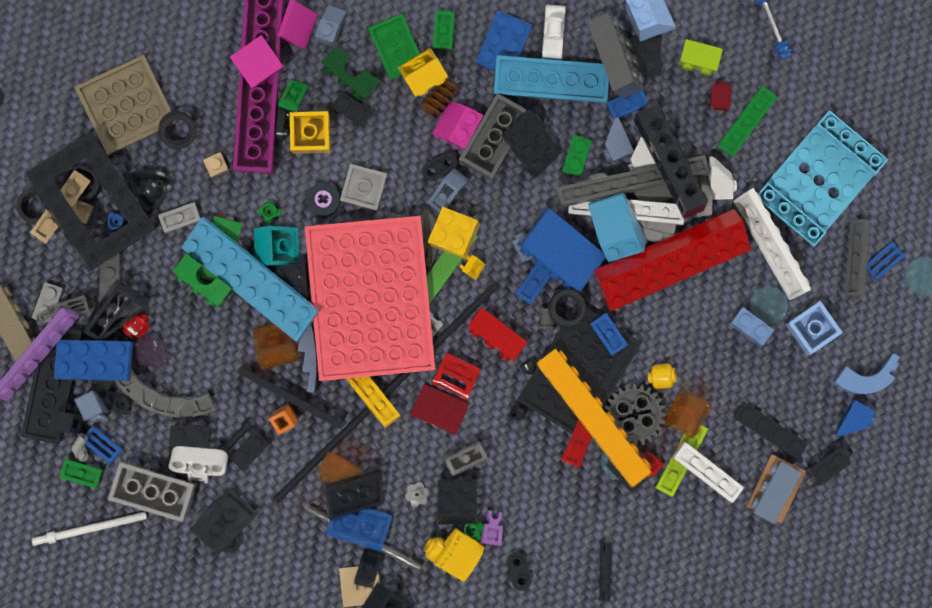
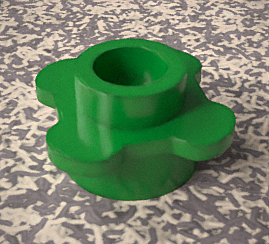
M267 201L263 207L258 209V214L265 218L266 223H271L275 217L281 215V211L274 206L273 201Z
M481 522L466 524L464 533L478 541L481 539L480 534L484 529V525Z

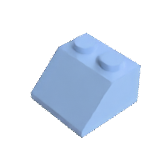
M626 0L627 13L640 41L676 29L664 0Z

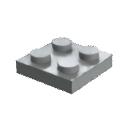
M350 164L340 201L377 211L387 173Z

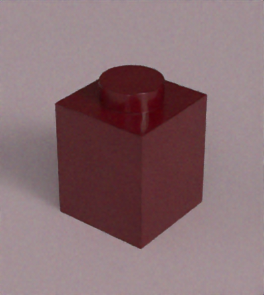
M715 82V84H712L710 87L709 110L728 111L730 109L732 85H727L726 82Z

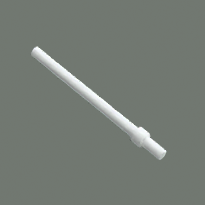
M145 511L57 533L55 531L48 532L44 536L32 538L33 546L44 543L52 544L56 543L57 540L147 519V514Z

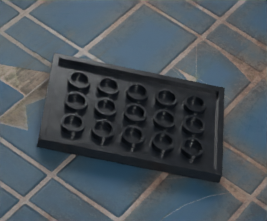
M577 303L566 320L576 316L578 312ZM586 308L584 318L578 324L570 327H561L543 358L555 349L558 352L562 351L568 359L565 361L568 366H573L578 371L579 380L581 382L585 381L591 388L589 393L593 398L598 397L604 406L643 342L616 326L628 345L611 356L590 325L601 316ZM537 366L517 401L572 434L578 418Z

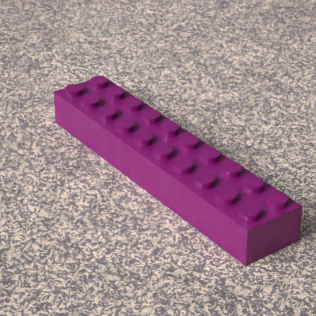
M244 0L241 49L262 35L281 62L283 38L279 37L278 33L284 18L285 0ZM280 70L254 89L250 87L239 71L233 170L235 173L274 175L275 130L278 113Z

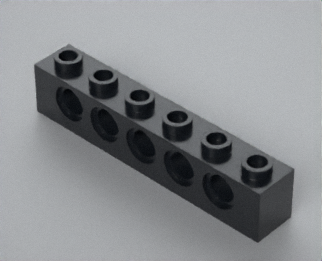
M657 105L637 112L634 123L682 218L684 219L704 211L708 202L707 196L700 190L698 178L695 175L693 176L690 163L682 154L681 145L676 143L674 132L666 123L664 112L660 111ZM660 143H665L667 146L664 147ZM668 159H673L676 163H671ZM680 175L684 179H678L676 176ZM685 192H690L693 196H688Z

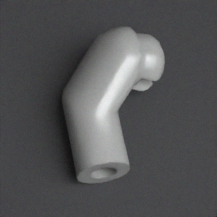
M83 433L79 434L72 445L75 457L81 462H85L89 457L84 447L88 437Z

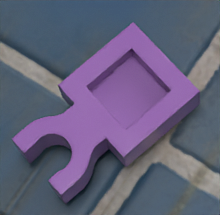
M486 511L487 524H483L481 544L501 546L503 526L498 525L502 518V512H496V518L493 519L492 511Z

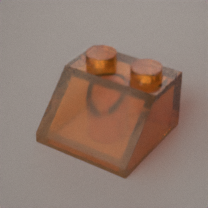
M274 323L253 328L255 352L261 370L299 361L295 340Z
M678 390L664 419L666 423L663 425L688 437L695 438L701 431V424L704 418L710 412L709 407L711 403L692 393Z
M329 451L317 473L321 474L319 478L331 483V481L335 482L362 474L364 469Z

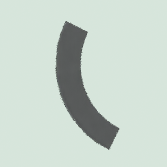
M132 369L130 381H115L120 389L137 402L138 405L157 414L170 417H194L217 410L209 392L191 397L165 395L144 384Z

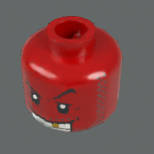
M141 312L135 315L132 320L124 323L122 331L133 341L134 339L141 340L151 328L148 323L150 319Z

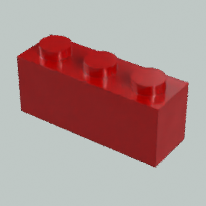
M483 308L478 311L468 325V328H470L468 332L477 339L479 336L485 340L484 344L491 350L494 348L501 352L499 356L507 362L509 360L514 361L528 343Z

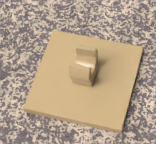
M358 566L339 568L343 607L363 605L373 590L372 588L354 584ZM379 573L377 574V577H376L374 586L376 585L377 582L380 583V582H379Z

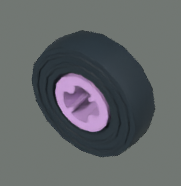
M325 182L312 186L306 197L307 206L310 211L321 217L330 216L335 213L341 202L337 188ZM321 195L323 197H325L326 195L329 197V199H327L328 202L326 204L323 202L320 204L318 202L320 201L319 197Z

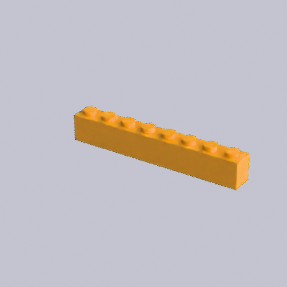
M556 349L541 359L537 366L632 488L651 473L649 470L651 468L650 464L645 458L641 460L637 455L639 450L633 443L629 444L625 439L627 435L622 428L617 429L613 424L615 419L609 412L605 413L601 408L603 404L598 397L593 398L589 393L591 388L585 381L581 382L579 380L578 371L573 366H568L565 362L568 359L562 351L558 352Z

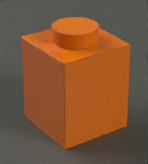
M290 403L274 410L269 417V421L278 435L295 427L299 420Z

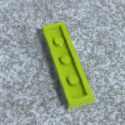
M690 420L672 456L683 441L697 451L708 428ZM672 456L655 487L671 497L674 496L687 471V468L672 458Z

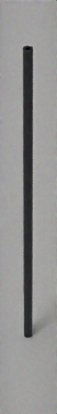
M493 283L433 341V352L498 289ZM412 372L400 373L382 391L387 398ZM366 406L273 497V500L279 503L371 413V410Z

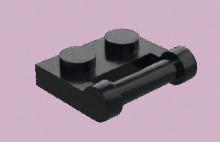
M245 420L239 430L225 444L222 443L218 448L226 452L228 458L244 472L270 443ZM249 431L252 435L233 453L230 449Z

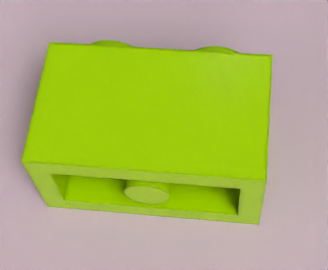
M686 39L678 65H681L685 70L693 71V69L700 70L701 74L711 76L718 70L723 49Z

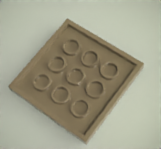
M144 55L74 87L107 156L158 133L160 120L164 115L171 112ZM176 120L170 122L167 128L177 124Z

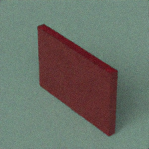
M423 384L410 415L448 431L452 435H456L469 403L432 388L428 384Z

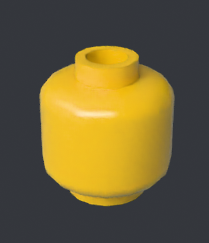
M669 363L655 364L652 366L651 372H648V381L653 384L655 389L672 388L674 383L677 382L675 367L672 368Z
M435 537L427 541L424 552L428 560L434 562L436 557L446 547L443 538Z

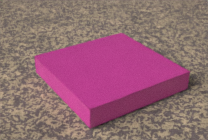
M290 0L278 36L296 47L306 50L318 14L300 3Z
M262 35L230 56L252 89L284 68Z

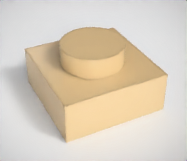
M221 152L203 159L211 178L229 171Z
M77 200L72 209L81 222L88 225L95 207Z

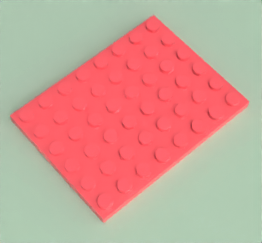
M421 216L305 226L312 305L320 310L314 319L319 381L435 370Z

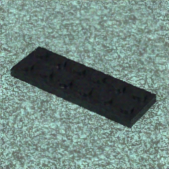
M69 328L60 340L82 341L83 331ZM56 343L34 371L21 437L60 444L62 432L48 430V418L52 410L67 412L73 380L54 379Z

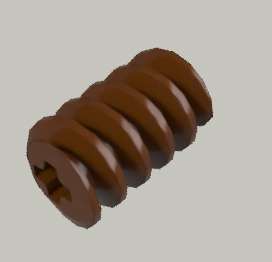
M446 79L441 85L434 86L436 91H429L431 97L427 95L424 97L427 103L423 101L419 103L423 111L435 121L434 114L441 116L439 108L446 110L444 102L451 104L449 97L456 98L454 91L461 92L457 86Z

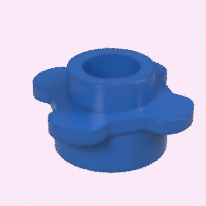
M114 212L108 214V224L106 225L108 230H119L124 227L125 221L122 219L121 214H115Z

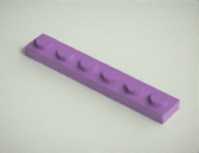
M62 307L1 379V400L9 401L78 319L79 316L75 311Z

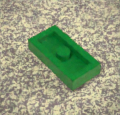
M435 11L433 50L452 51L454 12Z
M290 80L279 100L278 106L297 112L308 91L309 85Z
M576 135L573 136L562 172L581 177L592 140Z
M65 459L59 478L97 489L103 470Z

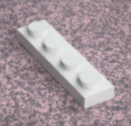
M684 441L672 456V458L731 503L736 500L744 488Z

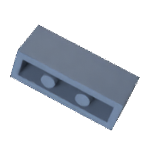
M781 461L772 465L769 471L771 474L768 481L765 480L760 487L762 492L759 498L755 497L751 504V508H753L751 512L772 524H775L802 474Z

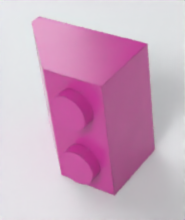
M451 101V104L447 105L432 135L464 151L482 121L483 115L467 106Z

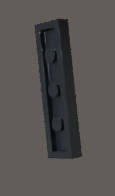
M744 401L732 417L796 460L800 458L808 445L807 442Z

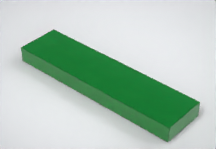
M762 85L717 147L733 158L778 96Z

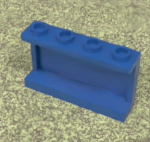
M543 208L539 213L541 217L525 239L517 243V246L521 248L519 251L526 257L531 256L535 259L534 263L541 269L546 268L549 271L548 275L556 281L558 279L564 283L563 287L565 289L580 292L594 274L593 270L600 266L606 256L550 208Z

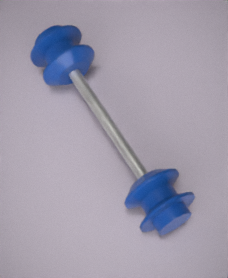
M756 0L755 4L764 5L779 42L773 48V50H778L779 53L776 58L780 57L783 60L791 57V52L794 49H789L791 41H782L767 4L770 0Z

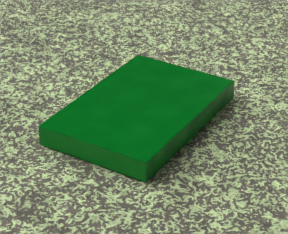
M403 13L368 28L390 81L402 76L398 67L420 54Z

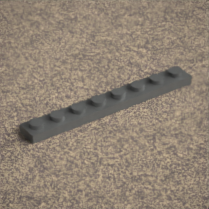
M705 155L687 159L693 176L695 175L699 178L710 175ZM657 166L557 187L556 192L560 206L563 208L604 199L623 192L626 194L666 184ZM680 175L676 176L678 179H684Z

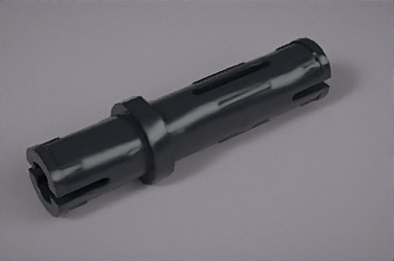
M599 542L598 601H611V584H613V580H611L612 543Z

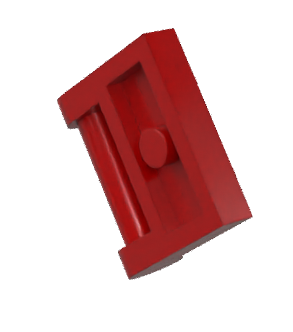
M446 353L432 385H439L467 400L481 369ZM443 373L466 383V388L463 389L442 379Z

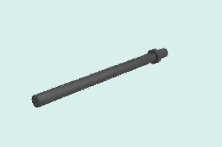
M309 505L308 513L329 523L330 519L327 513ZM385 544L383 545V553L404 563V566L407 568L410 566L417 571L420 570L422 564L413 560L412 556L408 557Z

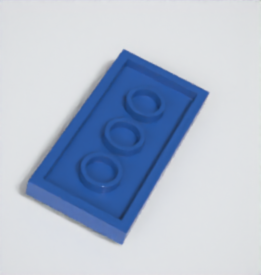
M59 340L56 347L54 379L130 381L133 343L126 341Z

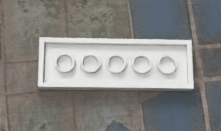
M753 188L733 201L789 301L811 290L808 279L800 271V266L791 255L789 246L783 241L780 230L774 225L769 211L763 206L760 195Z

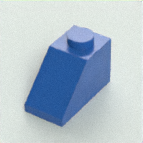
M856 400L851 401L833 434L841 436L871 427L875 420V411Z

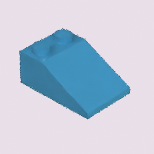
M624 192L588 204L600 246L608 262L644 252L647 239Z

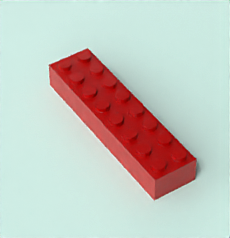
M733 209L648 246L644 249V252L618 259L593 271L603 300L609 310L613 311L751 251L743 220Z

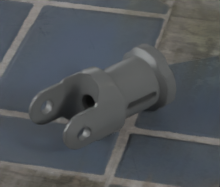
M542 296L539 311L541 322L538 329L555 331L554 322L550 319L548 309L544 307L545 298Z

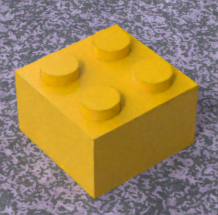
M431 48L398 67L415 97L426 94L429 88L434 85H441L448 78Z
M328 111L290 112V151L292 154L331 153L330 115Z
M442 207L428 243L434 248L466 260L480 223L476 219Z

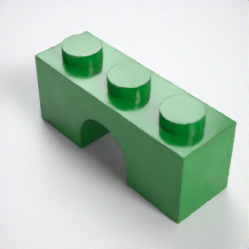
M186 253L173 270V273L176 274L175 278L183 284L188 283L192 286L191 290L197 295L202 294L207 298L206 302L211 306H222L233 292L232 287L219 277H216L211 284L204 283L200 277V272L204 267L203 264L194 259L191 254Z

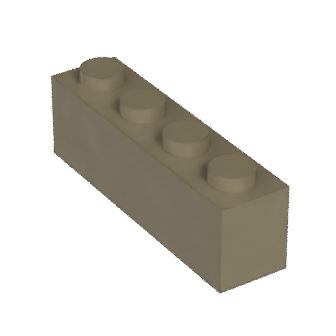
M0 284V334L14 360L17 361L36 337H32L29 332L31 329L30 325L21 318L20 313L22 312L18 304L13 303L11 300L12 293L9 288Z

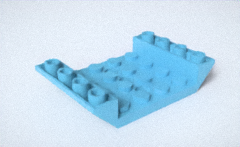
M829 110L758 194L763 205L815 247L827 233L826 231L869 180L878 173L888 159ZM802 163L807 164L809 167V171L806 174L801 173L799 170V165ZM815 176L823 178L822 186L815 185ZM830 188H835L838 191L837 198H831L828 195Z

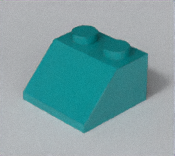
M277 226L254 228L255 258L264 266L272 267L299 263L298 228Z

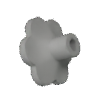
M418 482L407 487L408 492L405 498L411 502L412 506H418L427 502L429 490L424 488L422 483Z

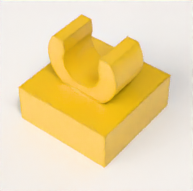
M473 255L471 257L467 256L466 260L468 262L466 265L460 264L459 267L470 278L477 280L486 264Z

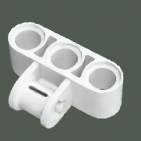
M546 5L542 59L561 60L565 6Z
M177 446L172 450L169 467L174 472L188 473V482L196 480L208 483L209 475L221 476L225 473L228 454L216 449Z

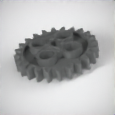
M633 384L632 389L625 385V391L618 388L619 395L612 393L614 400H607L611 406L604 407L615 419L613 424L617 429L621 427L626 433L627 437L625 439L630 444L632 441L635 446H637L638 441L644 446L645 439L651 443V436L658 437L655 431L662 432L663 430L659 425L666 423L661 419L666 416V413H661L665 406H659L662 398L656 400L657 392L651 395L650 387L646 391H644L643 385L637 389L636 384ZM644 399L647 405L645 408H639L636 401ZM625 404L628 407V412L620 413L618 405ZM646 410H651V413L639 415L637 417V420H635L634 417L625 419L623 421L618 420V418L630 416L632 414V411H635V413H641ZM642 418H650L652 425L645 427L642 424ZM626 422L631 423L633 431L626 432L623 429V424Z

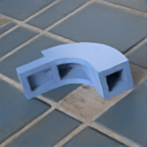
M895 353L889 354L879 370L869 377L860 376L847 366L842 367L832 383L840 389L853 394H869L880 391L895 379L890 374V371L893 373L899 366L897 361L900 357Z

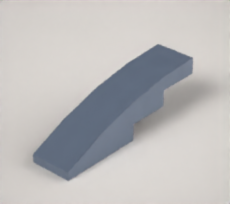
M311 323L299 341L298 351L305 353L302 371L310 373L307 392L316 393L318 361L315 334Z

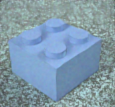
M821 301L816 302L785 324L807 356L812 355L843 333Z

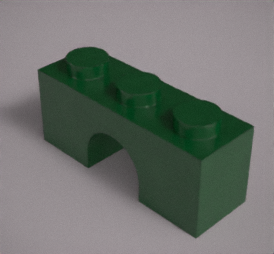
M335 45L321 62L324 67L322 70L330 77L334 75L338 79L337 83L344 89L348 87L352 90L351 94L357 100L361 101L363 99L366 102L380 86V81L366 70L357 77L347 75L346 67L351 62V58Z

